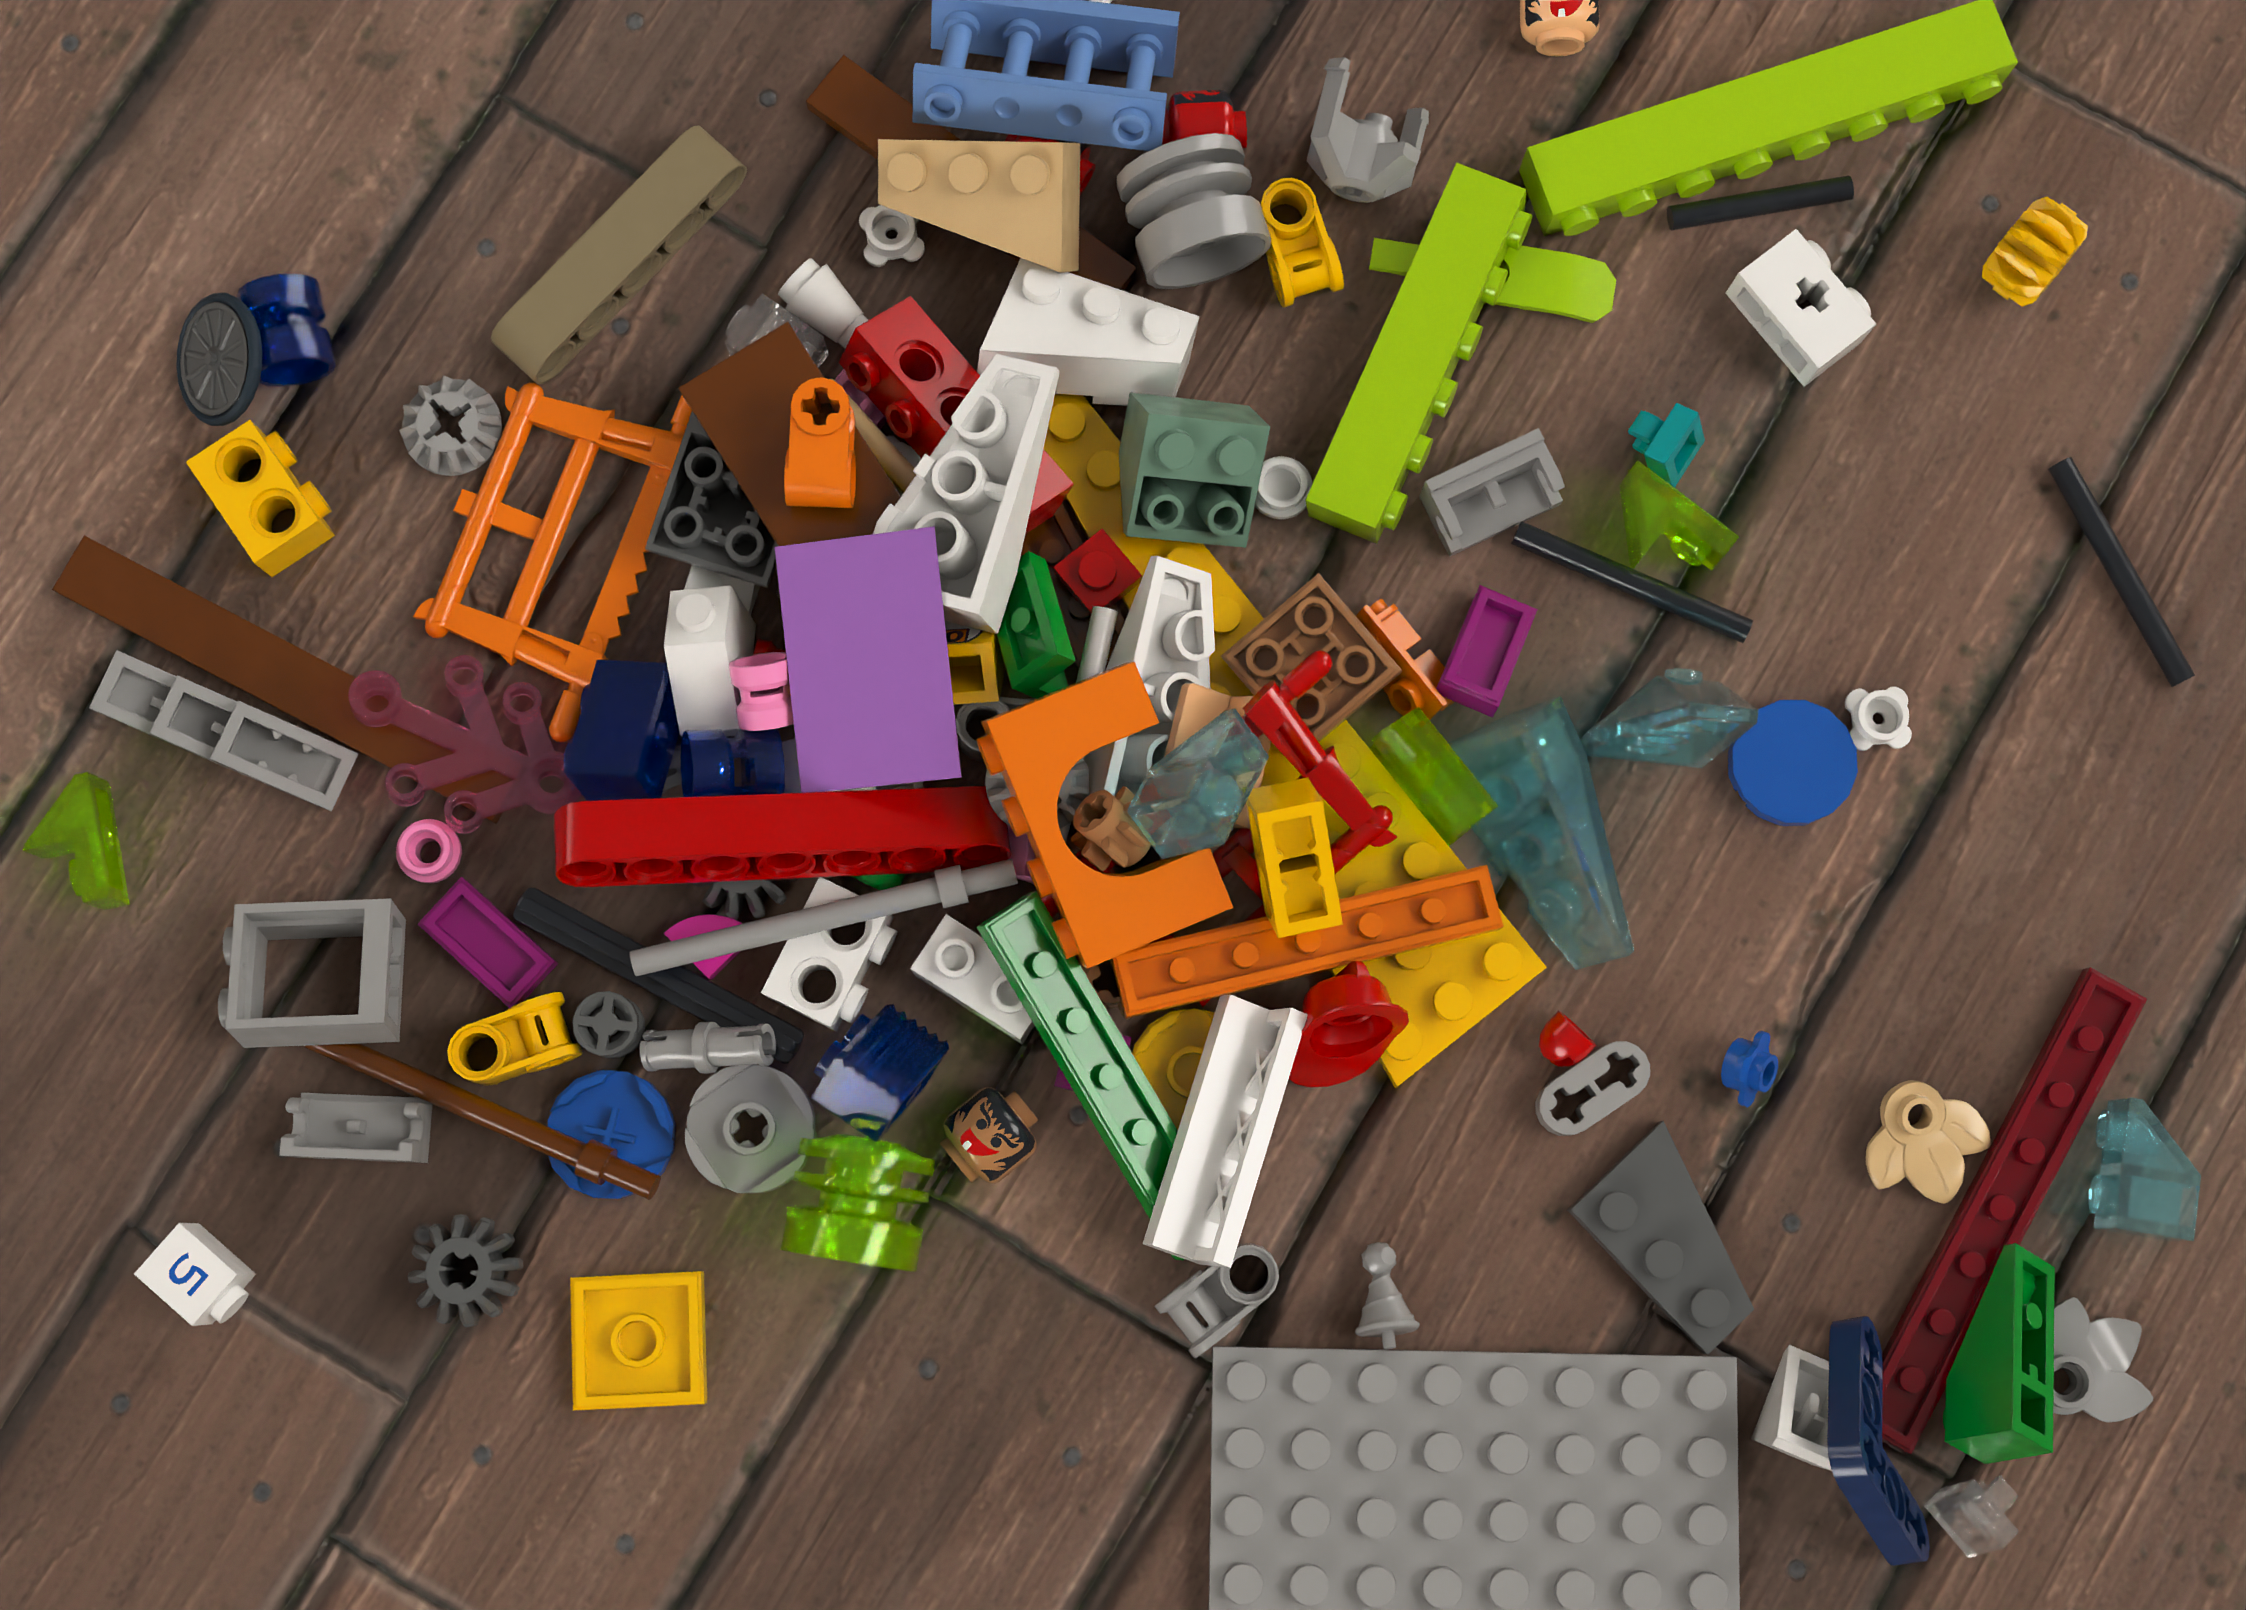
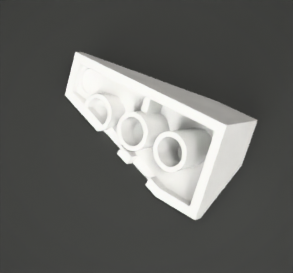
M996 353L951 416L953 422L951 427L931 455L924 454L913 470L916 476L895 506L889 504L876 523L873 534L935 526L945 621L994 634L999 632L1018 571L1060 373L1057 367Z

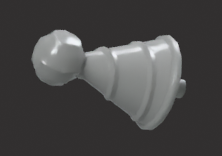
M1376 1242L1368 1245L1367 1249L1361 1254L1363 1267L1373 1275V1279L1368 1287V1296L1365 1306L1362 1308V1317L1359 1327L1355 1330V1334L1361 1337H1382L1383 1349L1396 1348L1395 1335L1413 1332L1419 1328L1420 1323L1415 1321L1414 1315L1411 1314L1402 1298V1294L1398 1291L1390 1277L1391 1269L1396 1265L1395 1251L1387 1243Z

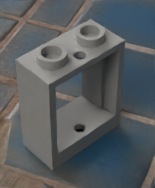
M391 898L235 904L233 927H227L223 936V954L226 964L230 965L229 986L220 991L218 999V1014L221 1025L244 1048L400 1042L406 919ZM363 936L358 1014L262 1018L268 940Z

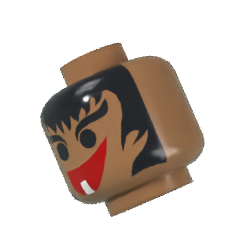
M983 1087L947 1115L943 1123L944 1132L947 1137L940 1144L971 1183L980 1177L989 1184H996L1034 1154L1037 1142L1029 1128L1039 1120L1015 1090L1004 1098L996 1089Z

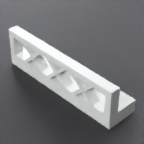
M1233 995L1220 996L1143 1240L1144 1245L1200 1265L1231 1268L1308 1014L1293 1008L1269 1010Z

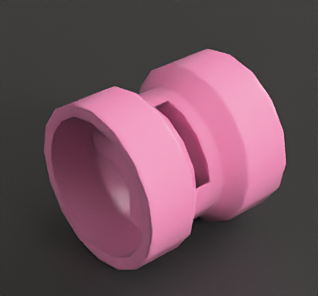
M786 652L755 654L729 663L731 683L740 692L741 702L736 708L738 726L741 730L761 731L794 724Z

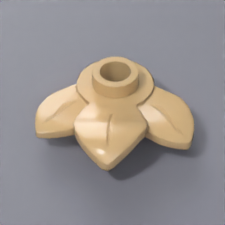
M1905 1081L1891 1088L1882 1099L1880 1106L1882 1126L1867 1144L1866 1166L1869 1176L1877 1189L1888 1188L1906 1177L1912 1186L1923 1196L1935 1202L1945 1204L1953 1199L1963 1182L1965 1170L1963 1155L1974 1154L1988 1149L1991 1145L1990 1132L1978 1111L1967 1102L1943 1099L1935 1088L1924 1082ZM1921 1104L1923 1112L1919 1121L1914 1125H1910L1908 1121L1909 1111L1913 1106Z

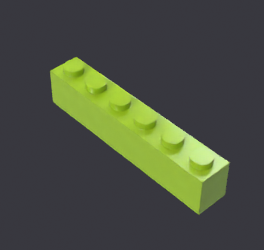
M1456 162L1305 501L1309 517L1376 544L1385 527L1394 530L1398 525L1408 499V495L1401 493V489L1409 471L1417 474L1421 472L1433 443V438L1425 436L1434 415L1444 418L1447 414L1458 386V382L1451 380L1452 374L1459 359L1470 361L1481 337L1483 326L1476 324V320L1484 302L1494 306L1504 286L1508 270L1500 268L1508 248L1511 247L1519 250L1528 232L1532 214L1525 212V188Z

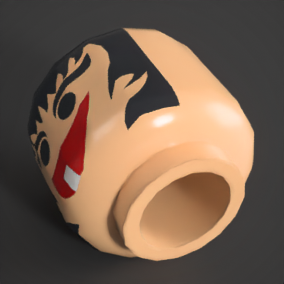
M1520 0V28L1522 37L1531 45H1535L1536 50L1540 54L1557 57L1578 53L1585 47V43L1590 41L1599 31V0Z

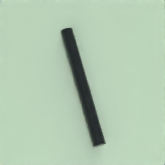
M2072 457L2066 458L2048 469L2171 687L2195 676Z
M1523 521L1520 522L1511 542L1512 545L1741 643L1745 641L1751 629L1752 619Z

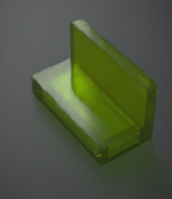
M1419 707L1385 727L1373 737L1374 744L1369 749L1448 846L1461 839L1498 807L1497 803Z

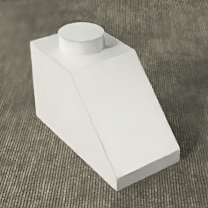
M732 586L670 591L664 651L679 732L684 740L745 735V730H741L738 726L736 708L741 702L739 689L731 683L729 663L736 659L753 655L756 623Z

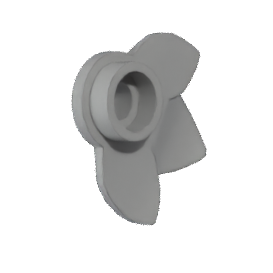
M2075 1297L2069 1298L2054 1307V1372L2060 1368L2063 1369L2069 1377V1386L2060 1394L2054 1390L2053 1413L2070 1415L2082 1410L2099 1421L2118 1422L2137 1415L2151 1404L2153 1396L2150 1391L2137 1379L2125 1373L2131 1364L2140 1341L2142 1328L2138 1322L2113 1317L2096 1319L2090 1322L2086 1310Z

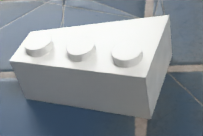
M1020 258L981 346L977 373L981 375L997 353L1057 367L1060 373L1055 394L1092 396V404L1127 406L1130 392L1175 397L1189 364L1200 316L1069 272L1060 273Z

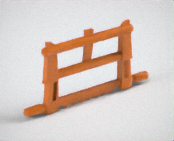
M529 382L524 384L519 392L507 386L505 405L510 415L478 494L462 489L453 510L457 514L468 517L436 597L425 600L413 616L415 619L426 620L425 630L432 638H442L448 632H451L501 655L511 666H514L519 659L568 683V689L563 690L549 726L550 736L556 742H566L571 739L587 702L585 698L586 693L595 695L598 692L608 663V658L604 655L610 640L622 636L619 618L630 615L627 597L639 593L636 575L647 571L644 553L648 551L645 550V546L692 412L682 395L670 422L672 424L671 431L614 419L615 410L602 411L545 397L543 389L536 383ZM532 426L575 440L543 519L502 503ZM601 449L650 466V469L582 640L577 645L529 628L528 624L598 450ZM492 526L534 541L503 618L461 604Z

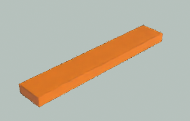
M1479 866L1339 899L1343 925L1278 938L1266 916L1146 944L1111 959L1125 1019L1345 967L1351 961H1371L1500 930L1504 926L1488 866Z

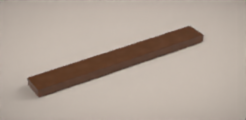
M85 535L52 589L61 596L495 824L498 823L527 771L524 765Z

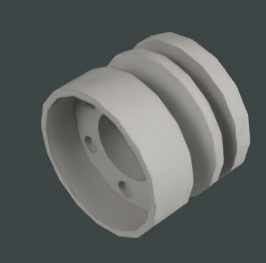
M1213 133L1190 136L1169 142L1142 154L1127 164L1117 175V189L1120 199L1127 203L1125 210L1127 221L1132 226L1142 229L1135 237V247L1146 282L1154 288L1178 289L1218 280L1242 270L1260 259L1270 249L1271 237L1260 202L1252 196L1245 195L1251 188L1252 177L1250 171L1243 166L1245 155L1240 141L1234 136Z

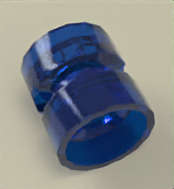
M294 273L276 274L250 281L239 288L237 297L250 309L261 336L262 370L260 384L280 387L300 385L324 378L334 371L336 363L330 333L326 328L319 326L324 322L326 313L320 284L316 278Z
M721 729L685 730L682 735L680 750V774L683 797L783 794L785 789V766L782 741L778 729L761 731L739 729L734 738L729 739ZM733 758H741L742 782L734 783Z

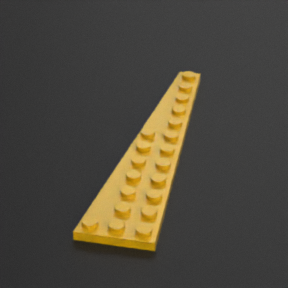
M1055 394L1043 449L1074 483L1065 500L1073 510L1075 519L1087 540L1103 528L1141 573L1142 578L1151 556H1160L1211 573L1215 651L1209 656L1210 688L1228 696H1254L1222 659L1221 655L1263 621L1264 618L1204 544L1130 537L1123 533L1119 448L1121 442L1083 395ZM1140 584L1122 597L1128 610L1131 608ZM1347 720L1342 722L1319 742L1324 750L1334 746L1339 764L1372 808L1377 805H1383L1392 811L1393 822L1388 829L1398 837L1391 843L1381 847L1368 845L1335 874L1339 899L1467 869ZM1272 742L1260 787L1296 780L1301 775ZM1320 795L1323 800L1329 842L1332 844L1350 827ZM1500 909L1504 926L1500 930L1363 962L1370 976L1377 978L1384 984L1392 1004L1399 1005L1408 1012V1025L1394 1038L1379 1058L1395 1088L1547 968ZM1345 967L1329 970V972L1334 977Z

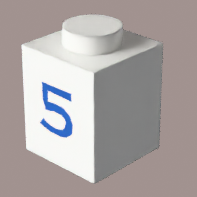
M178 1223L134 1275L190 1325L198 1326L210 1325L216 1320L221 1324L232 1317L248 1298L249 1293L244 1288L256 1273L199 1223Z

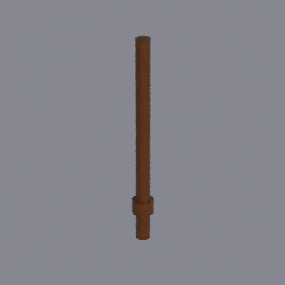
M360 1043L304 1046L313 1052L575 1167V1174L597 1185H602L607 1181L648 1200L653 1198L659 1187L661 1176L617 1157L618 1151L615 1148L594 1139L589 1140L588 1143L582 1142Z

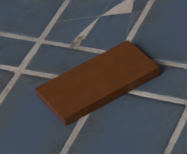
M789 322L784 323L680 386V393L778 546L871 535L874 532L878 519L888 505L892 504L895 506L901 496L856 426L854 440L856 489L853 508L786 506L784 474L786 452L789 448L792 397L798 387L809 379L824 378ZM830 403L821 404L819 414L812 415L816 425H826L828 414L834 413L832 405Z

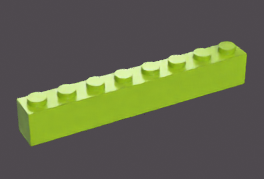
M1977 0L1527 147L1519 172L1543 235L1547 236L1563 230L1565 236H1573L1596 226L1599 223V218L1620 211L1623 217L1635 216L1654 207L1657 204V199L1679 193L1680 198L1693 197L1713 187L1715 180L1736 174L1738 179L1754 177L1768 170L1773 165L1772 161L1794 155L1795 160L1798 161L1814 157L1828 149L1831 145L1830 142L1851 136L1854 142L1863 141L1883 132L1888 127V123L1908 117L1910 123H1917L1937 115L1945 109L1946 104L1964 98L1967 104L1982 102L2002 90V83L2017 65L2018 61L1993 0Z

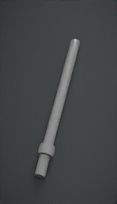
M1008 859L966 870H961L959 864L935 870V877L633 950L630 951L632 968L635 976H640L942 902L943 908L968 903L969 895L1018 884L1013 861Z

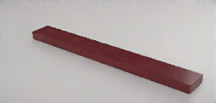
M2091 967L2082 970L1882 1352V1440L1905 1453L1912 1454L1946 1388L1947 1376L2004 1245L2021 1244L2147 1001V998Z

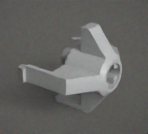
M1345 57L1332 58L1328 60L1323 68L1327 71L1311 133L1312 141L1307 162L1333 193L1351 201L1374 202L1411 187L1421 153L1420 149L1426 125H1429V111L1424 108L1407 110L1399 142L1391 130L1393 121L1386 115L1367 113L1364 120L1350 118L1340 112L1350 75L1348 70L1351 61Z

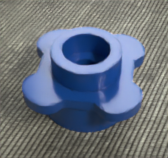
M1764 1031L1757 1032L1753 1041L1743 1038L1734 1040L1723 1060L1721 1069L1722 1083L1727 1088L1739 1091L1738 1103L1744 1107L1752 1105L1758 1091H1768L1777 1075L1778 1059L1775 1055L1770 1054V1034Z

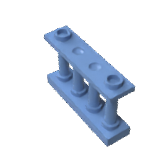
M932 0L931 49L943 50L940 65L915 63L912 122L1135 150H1153L1162 146L1167 93L1150 91L1152 76L1173 78L1180 12L1086 0ZM968 53L1005 57L1002 72L965 69ZM1029 61L1066 65L1064 80L1026 76ZM1091 68L1128 72L1126 87L1088 84Z

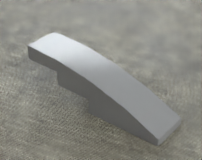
M116 650L89 706L90 710L331 812L359 754L241 701H235L183 677L172 675Z

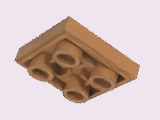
M1319 573L1221 655L1222 659L1255 695L1265 684L1272 680L1280 686L1283 683L1282 679L1311 653L1321 650L1330 654L1333 664L1329 673L1301 698L1298 699L1296 697L1290 702L1319 742L1402 673L1401 668Z

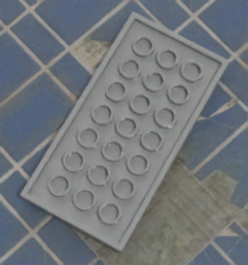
M1212 1346L1208 1610H1740L1737 1357Z

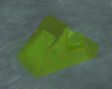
M1638 460L1619 486L1630 567L1633 569L1661 533L1671 540V549L1681 559L1694 566L1703 564L1711 571L1739 538L1737 534Z
M89 772L75 774L23 846V851L45 859L75 853V859L69 861V877L74 892L77 896H82L83 903L103 910L130 905L110 782Z

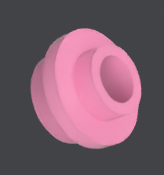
M434 819L419 820L408 826L400 835L396 846V857L402 871L410 878L421 883H437L448 878L457 869L462 856V846L456 832L447 824ZM430 841H437L441 848L438 859L432 863H424L420 856L422 847Z

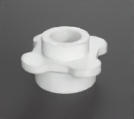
M882 205L876 208H866L859 217V225L866 232L868 245L864 249L866 261L872 266L881 267L888 260L904 258L909 262H914L920 259L924 253L925 246L924 242L917 236L916 223L919 219ZM889 230H895L898 235L894 239H889L886 237V233Z
M1889 687L1886 690L1868 693L1864 689L1859 688L1847 695L1845 708L1851 713L1852 730L1849 733L1857 750L1866 751L1872 745L1888 744L1893 749H1900L1909 743L1912 732L1907 726L1909 722L1908 697L1902 689ZM1875 713L1883 716L1882 724H1876L1873 721Z

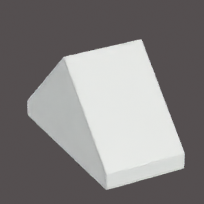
M1788 1345L1772 1382L1752 1435V1440L1813 1466L1832 1471L1827 1447L1829 1361Z

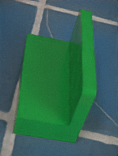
M1028 551L1020 557L1017 575L997 637L1012 689L1036 699L1068 686L1064 670L1075 662V657L1046 559Z

